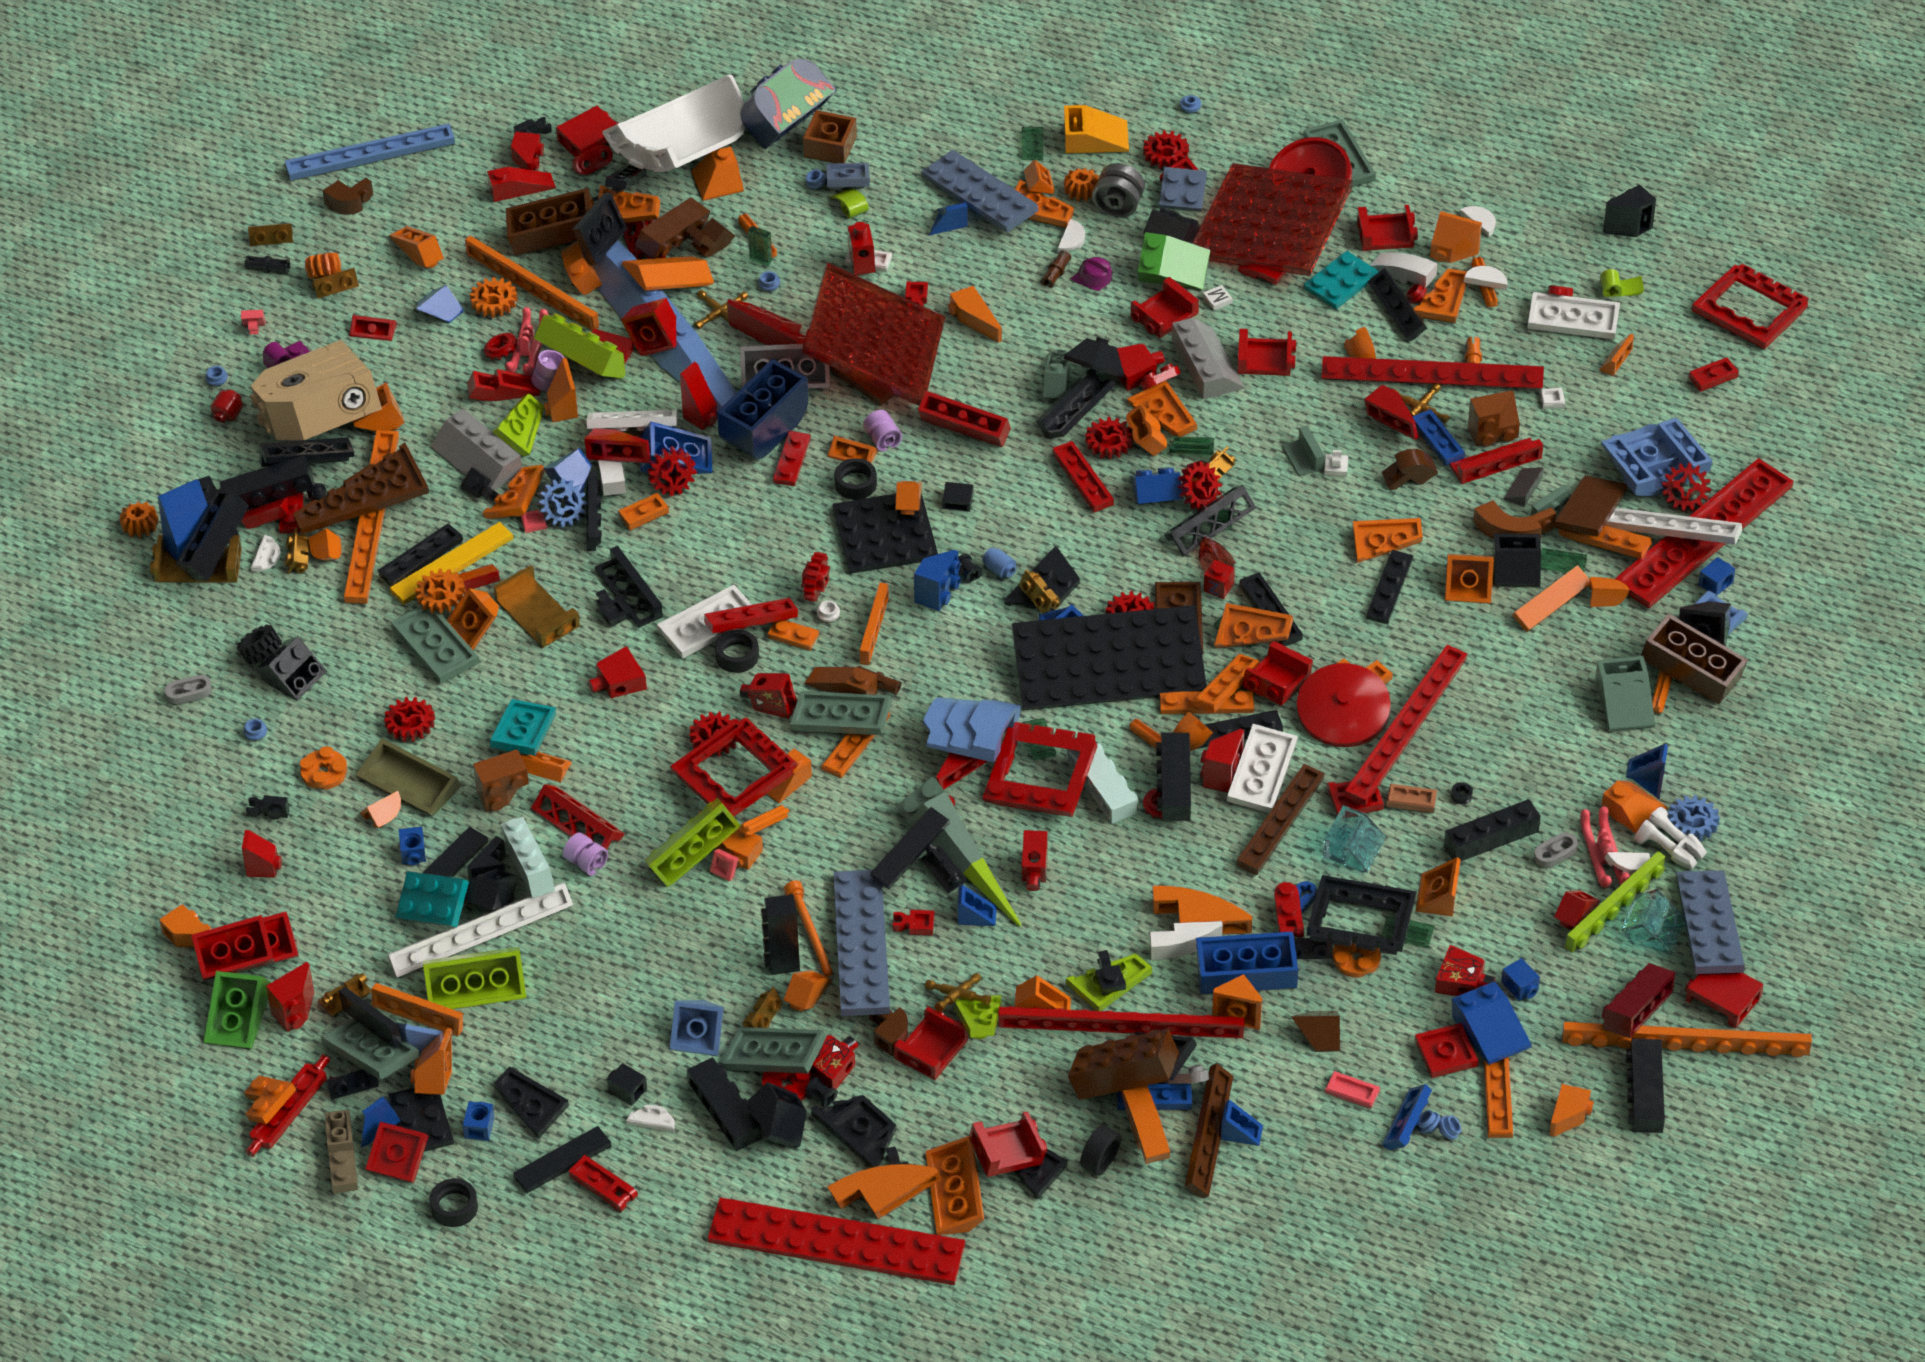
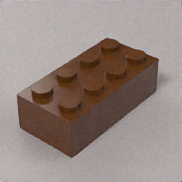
M585 188L506 208L507 238L514 255L576 241L577 238L573 228L594 205L589 189Z
M1669 613L1648 637L1641 656H1644V660L1719 705L1741 679L1748 659Z
M1169 1029L1152 1030L1147 1034L1130 1035L1116 1041L1107 1040L1102 1044L1093 1046L1085 1045L1078 1049L1068 1078L1079 1100L1168 1081L1171 1077L1179 1051Z

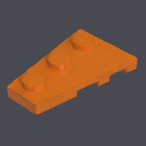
M1163 381L1127 398L1128 404L1134 408L1138 405L1142 406L1159 421L1162 428L1177 438L1198 429L1197 423L1167 381Z
M1421 518L1353 521L1352 524L1357 563L1390 553L1391 550L1397 551L1423 540Z
M1226 603L1214 646L1215 648L1288 640L1294 618L1288 614Z

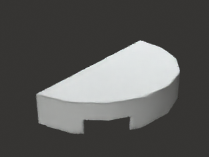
M1468 206L1460 209V215L1464 218L1482 222L1481 231L1485 235L1490 237L1494 233L1496 220L1489 210L1478 206Z
M1070 219L1059 244L1058 253L1061 250H1064L1065 253V251L1069 252L1077 248L1079 249L1085 243V230L1079 222Z
M1490 266L1473 267L1467 271L1464 277V283L1507 290L1508 284L1505 275L1498 269Z
M263 536L252 563L251 571L267 570L280 559V546L274 541L273 537Z
M1607 852L1604 858L1611 867L1614 865L1618 869L1623 870L1622 874L1626 872L1632 875L1650 859L1649 853Z
M645 1105L642 1109L631 1112L626 1120L627 1125L675 1132L674 1118L667 1112V1109L658 1105Z

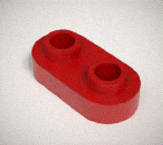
M596 145L576 155L572 162L574 171L580 175H588L608 165L613 158L612 150L606 145ZM602 152L605 153V158H604V159L601 158V153H602ZM585 160L588 163L586 168L583 165Z
M1171 363L1160 368V374L1155 375L1154 372L1143 376V382L1140 383L1143 391L1181 374L1178 365L1173 367Z

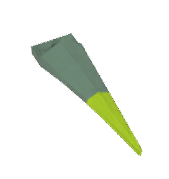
M932 776L897 804L896 807L912 826L930 807L948 818L950 824L931 844L934 846L940 845L960 872L1017 926H1021L1019 919L978 850L950 797Z

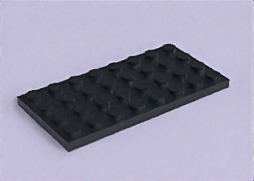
M1195 605L1012 623L1011 626L1023 711L1160 697V693L1203 691L1207 687Z

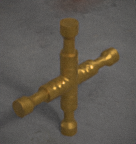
M699 290L697 297L706 301L713 311L707 314L704 319L694 322V326L701 329L704 324L709 321L712 322L720 316L729 322L727 302L720 305L713 298L710 299L705 291ZM743 291L737 298L732 300L745 301L748 299V295Z
M1434 383L1431 386V390L1425 393L1419 401L1408 395L1400 394L1404 403L1412 407L1409 411L1412 416L1431 409L1441 422L1446 424L1450 420L1449 415L1441 414L1435 408L1427 405L1432 400V396L1441 390L1439 384Z
M974 973L969 980H965L958 987L944 983L940 985L929 979L925 982L926 989H936L943 994H947L943 1001H939L934 1005L937 1012H942L946 1005L952 1004L958 998L980 1001L984 1005H990L991 996H981L969 990L973 984L981 981L979 973Z

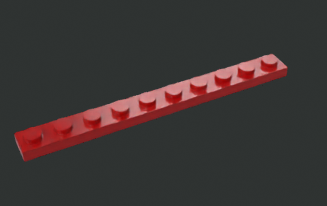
M1323 356L1321 378L1543 389L1544 366Z
M1450 645L1445 646L1346 788L1344 797L1366 806L1465 663L1468 653Z
M1014 1006L999 1007V1028L1130 1034L1169 1029L1171 1035L1244 1039V1017L1114 1012L1110 1010L1090 1011L1086 1009L1065 1010L1062 1008L1043 1009L1038 1007L1021 1008Z

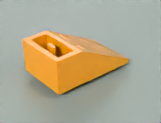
M1064 105L1065 153L1129 152L1127 120L1086 105Z

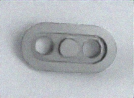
M204 675L172 681L165 687L166 699L172 704L202 699L210 695L212 691L211 681Z
M1560 833L1543 842L1535 849V862L1541 867L1549 868L1573 856L1577 851V838L1570 833Z
M1201 1064L1188 1066V1069L1181 1068L1174 1080L1164 1081V1084L1196 1083L1209 1080L1208 1069L1203 1068Z

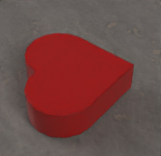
M1550 285L1548 286L1547 294L1573 297L1574 289Z

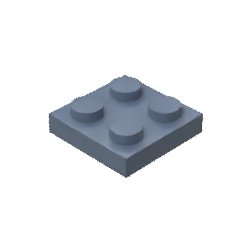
M869 163L826 164L827 187L839 190L844 187L863 189L866 186H870Z
M1164 167L1159 208L1202 212L1207 171Z

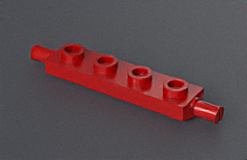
M321 1055L315 1064L305 1063L291 1081L296 1091L267 1125L257 1123L252 1129L249 1136L253 1142L245 1150L249 1156L254 1157L261 1147L271 1149L327 1080L326 1073L323 1071L330 1062L327 1056Z

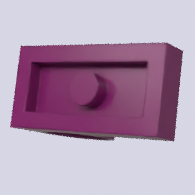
M301 341L286 348H283L278 342H271L263 350V364L270 368L306 354L310 350Z

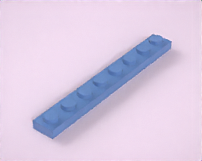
M445 124L285 160V167L291 181L455 144V138L450 124Z

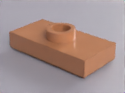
M1390 784L1387 807L1434 813L1437 790Z

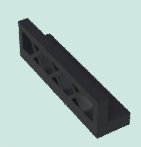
M1088 369L1036 420L1045 437L1049 439L1064 437L1116 384L1113 379L1101 381L1095 370Z
M348 437L260 443L259 463L261 467H268L303 455L306 456L309 464L349 461L350 457H354V450Z
M1238 485L1164 533L1168 541H1174L1180 553L1185 556L1257 507L1245 487ZM1241 496L1249 506L1243 511L1235 509L1236 500ZM1220 510L1229 511L1228 521L1225 523L1217 521ZM1202 522L1211 523L1210 533L1207 535L1199 533ZM1184 534L1193 535L1192 545L1185 549L1179 538Z
M619 546L611 548V560L595 566L596 572L614 596L618 597L630 611V617L638 628L662 618V603ZM614 566L617 571L614 576L605 574L603 570ZM616 581L626 582L628 584L626 590L616 589ZM627 596L637 597L639 599L637 605L627 603ZM638 610L647 611L651 616L640 620L637 617Z

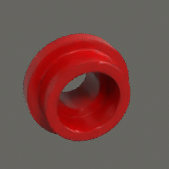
M1419 283L1413 285L1406 293L1411 304L1415 302L1420 303L1426 295L1427 288Z

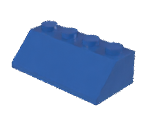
M1293 932L1196 938L1200 994H1211L1214 988L1243 974L1256 991L1297 988L1298 964Z

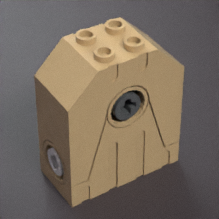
M342 340L265 369L251 385L253 394L250 397L253 405L259 411L256 414L260 426H264L267 434H272L276 440H306L382 409L370 369Z

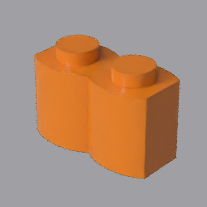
M1140 405L1127 413V424L1133 429V439L1138 445L1152 456H1156L1167 447L1166 438L1160 432V423L1152 414Z

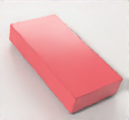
M1336 1071L1333 1072L1325 1088L1326 1094L1369 1109L1372 1108L1380 1092L1379 1086Z

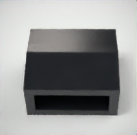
M946 482L942 509L970 512L974 485Z

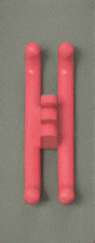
M524 307L522 310V325L517 338L518 346L514 348L515 352L512 354L511 361L506 363L505 368L506 371L515 373L521 356H528V363L523 365V373L526 376H531L536 367L542 343L534 339L533 326L530 325L531 310L528 307ZM541 309L539 312V325L543 316L548 315L546 309Z
M1603 806L1599 809L1601 830L1598 832L1597 843L1590 826L1589 810L1583 809L1581 811L1580 822L1598 882L1602 888L1606 889L1610 887L1612 879L1605 873L1603 864H1607V861L1604 857L1607 852H1618L1609 826L1608 808ZM1612 865L1619 884L1622 885L1630 875L1626 872L1622 874L1623 870Z

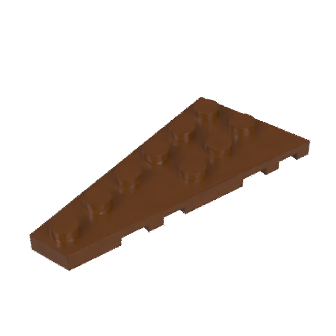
M403 443L399 446V450L393 454L387 453L383 456V460L375 465H368L343 481L344 485L338 489L332 488L327 492V496L320 500H313L293 513V517L301 535L428 494L429 488L406 443Z

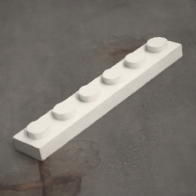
M1616 508L1606 523V526L1624 531L1725 544H1736L1742 532V523Z

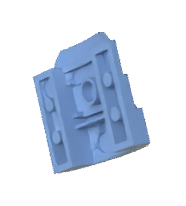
M1677 418L1658 423V425L1649 424L1635 431L1613 435L1612 438L1601 441V446L1610 455L1614 465L1623 474V481L1635 495L1639 496L1663 494V491L1667 490V488L1662 487V482H1668L1665 479V474L1672 475L1671 468L1673 467L1678 470L1680 463H1682L1684 468H1687L1688 463H1691L1692 469L1699 465V472L1702 473L1710 471L1713 461ZM1684 474L1679 475L1674 480L1681 479ZM1692 475L1694 481L1698 479L1696 476Z
M937 697L930 705L923 719V725L930 732L926 747L994 763L1001 750L1002 735L1007 727L1013 728L1014 723L1018 722L1021 706L999 700L977 701Z

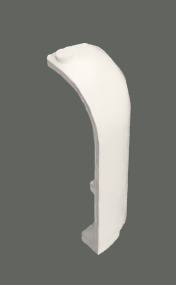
M729 74L664 105L602 131L614 151L617 154L621 153L629 160L628 163L640 169L653 170V172L670 171L726 146L742 136L745 126L741 121L740 111L744 101L734 77Z

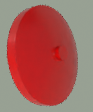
M1321 137L1303 138L1290 143L1273 158L1267 173V184L1273 199L1283 208L1298 214L1317 213L1333 206L1347 192L1352 180V166L1345 150L1336 142Z
M1337 663L1316 670L1304 681L1297 697V714L1304 730L1314 739L1331 746L1354 747L1372 741L1383 731L1390 716L1391 702L1386 685L1374 672L1356 664Z

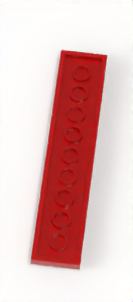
M1758 458L1689 517L1742 523L1743 530L1793 487L1794 481ZM1665 536L1648 550L1642 559L1636 560L1617 576L1615 580L1627 585L1629 588L1628 595L1650 609L1723 547L1725 543Z
M721 1197L719 1198L708 1235L709 1243L955 1285L966 1244L964 1239Z

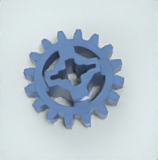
M564 478L559 480V484L556 480H552L551 486L548 484L543 486L546 492L538 494L543 498L537 502L538 505L543 507L538 512L546 514L543 519L544 521L552 520L551 526L556 525L557 522L560 528L565 526V522L567 525L572 526L573 520L576 522L581 520L578 514L583 515L586 512L581 508L587 505V502L581 499L585 496V493L579 494L578 490L581 486L573 487V480H570L567 484H565ZM562 488L560 494L551 493L555 489ZM564 499L563 503H564L566 506H564V507L561 508V507H560L561 503L558 502V500ZM548 504L551 505V508H552V510H553L552 512H551V510L549 509ZM564 512L573 513L569 517L561 518Z
M1686 795L1684 796V801L1677 798L1675 805L1671 804L1668 811V819L1685 835L1693 834L1700 842L1703 841V836L1711 838L1712 832H1717L1720 817L1718 816L1719 810L1713 809V802L1707 804L1705 797L1701 801L1697 800V795H1694L1693 799H1689Z

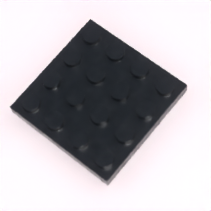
M922 493L920 510H914L913 515L901 514V510H896V494L832 504L849 574L921 563L924 558L938 554Z

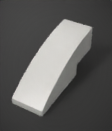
M1380 253L1370 264V266L1378 271L1385 268L1393 279L1404 284L1410 281L1427 287L1437 274L1436 262L1405 253Z
M597 460L603 495L626 493L622 462Z
M1222 921L1174 923V931L1150 932L1151 960L1169 959L1196 952V938L1222 936Z

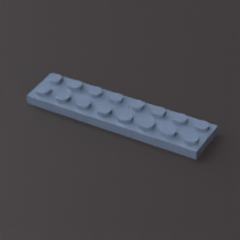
M872 870L833 872L841 1016L890 1014L882 884L870 876Z

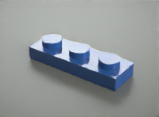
M1431 409L1412 416L1415 420L1417 431L1445 466L1465 458V451Z
M1191 1084L1147 1085L1157 1110H1192ZM1121 1091L1117 1092V1110H1126Z
M1426 1084L1408 1090L1382 1143L1386 1149L1403 1148L1409 1143L1410 1135L1418 1124L1419 1116L1428 1104V1098L1432 1091Z

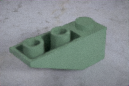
M1066 350L1050 351L1044 372L1043 397L1060 398L1067 391L1071 361L1063 359L1067 353Z

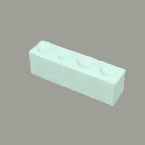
M1097 743L1098 747L1084 785L1113 824L1137 814L1139 800L1134 791L1131 792L1127 787L1124 776L1118 774L1111 759L1108 760L1105 756L1102 745ZM1067 749V761L1074 769L1081 751Z
M524 818L511 819L508 822L502 823L501 829L506 848L531 897L535 898L555 891L550 867Z

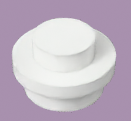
M824 601L817 609V616L824 622H832L840 616V609L835 602Z

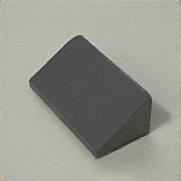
M1522 468L1504 500L1525 507L1543 478L1544 468Z

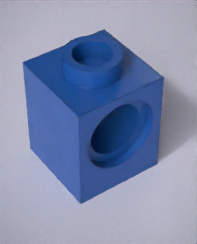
M1717 557L1700 571L1698 585L1718 596L1734 582L1735 568L1730 563Z
M422 826L398 829L402 865H418L420 862H426Z
M1522 958L1502 970L1501 983L1519 1001L1526 997L1530 999L1537 994L1540 976Z
M482 1101L468 1102L463 1122L465 1139L489 1141L495 1118L493 1104Z

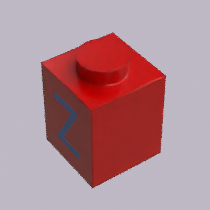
M1214 560L1204 574L1203 591L1224 599L1234 585L1235 568Z

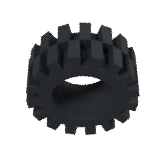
M267 624L264 627L260 626L257 630L256 628L253 629L252 633H247L246 637L242 638L241 642H238L237 649L247 664L251 665L253 663L254 665L258 661L262 662L264 658H269L270 654H274L275 650L279 649L280 645H282V640L274 628Z

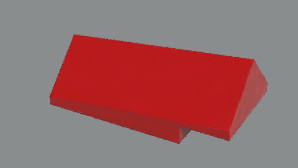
M732 299L727 301L729 325L765 345L814 344L817 342L815 339L800 334L802 325L749 302Z
M287 911L264 918L262 915L191 935L203 981L215 978L216 971L236 973L299 957Z

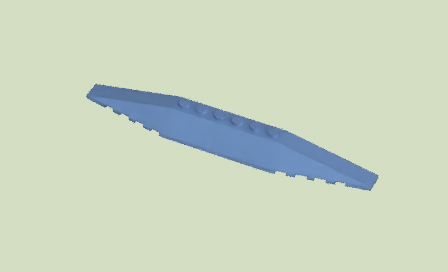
M617 240L597 265H592L602 283L597 289L621 319L633 306L667 298L676 315V347L650 355L660 368L670 373L678 382H680L681 372L694 361L698 363L717 404L718 411L737 393L698 334L661 289L645 291L622 265L623 261L637 259Z

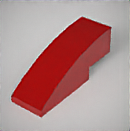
M499 369L496 370L494 375L473 371L467 381L469 398L483 401L518 399L527 394L535 397L540 395V390L533 385L532 376Z

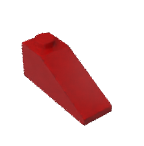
M514 167L487 171L489 190L494 202L556 189L552 175L548 172Z
M694 361L680 373L683 419L704 430L716 423L717 404L698 363Z
M1382 384L1364 399L1367 414L1373 419L1414 440L1418 438L1415 420L1396 390Z
M594 428L584 438L586 458L589 460L649 463L650 461L648 440L615 429Z
M950 752L937 774L936 780L945 790L988 761Z

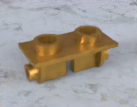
M291 223L248 227L250 246L293 243Z
M354 267L314 279L312 282L313 290L316 291L318 299L359 286Z
M1228 446L1222 452L1218 449L1210 457L1209 468L1215 467L1214 474L1220 475V478L1222 475L1218 471L1224 475L1235 465L1234 462L1236 460L1234 456L1226 453L1229 448Z
M297 527L292 536L288 535L285 548L289 549L284 561V565L288 566L287 574H290L291 570H296L297 573L303 574L308 569L309 538L306 534H297Z
M1027 569L1024 571L1019 587L1041 613L1049 612L1050 608L1057 609L1061 605L1059 602L1060 598L1051 589L1044 590L1047 589L1048 585L1040 577L1039 573L1029 572Z
M356 973L344 985L324 993V997L318 1001L333 1017L343 1011L338 990L346 987L359 997L364 998L371 993V989L365 983L367 982L366 976L363 973Z
M774 987L770 991L760 994L758 1001L753 1007L756 1012L748 1014L747 1018L742 1022L743 1027H769L771 1020L781 1009L783 1003Z

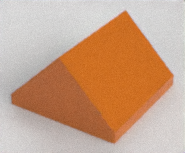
M1458 857L1421 874L1416 912L1453 917L1460 870V859Z
M1244 974L1214 988L1212 1016L1244 1017V1027L1260 1030L1262 997Z

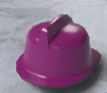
M1101 257L1087 258L1082 262L1079 272L1070 279L1092 290L1101 291L1112 280L1111 266L1107 260Z

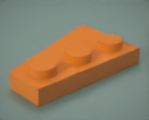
M1019 180L1015 190L1038 204L1039 211L1028 219L1067 228L1070 219L1074 215V207L1055 197L1049 198L1041 192L1030 191L1028 186H1026V182Z
M600 185L598 199L604 193H611L625 223L659 218L660 199L658 196L638 192H617Z
M1448 268L1435 283L1433 290L1423 297L1422 303L1414 308L1421 318L1456 323L1467 283H1464L1467 271Z
M543 465L522 467L507 484L509 489L503 495L499 494L494 499L495 505L491 509L486 508L482 513L484 517L495 519L525 514L545 474Z

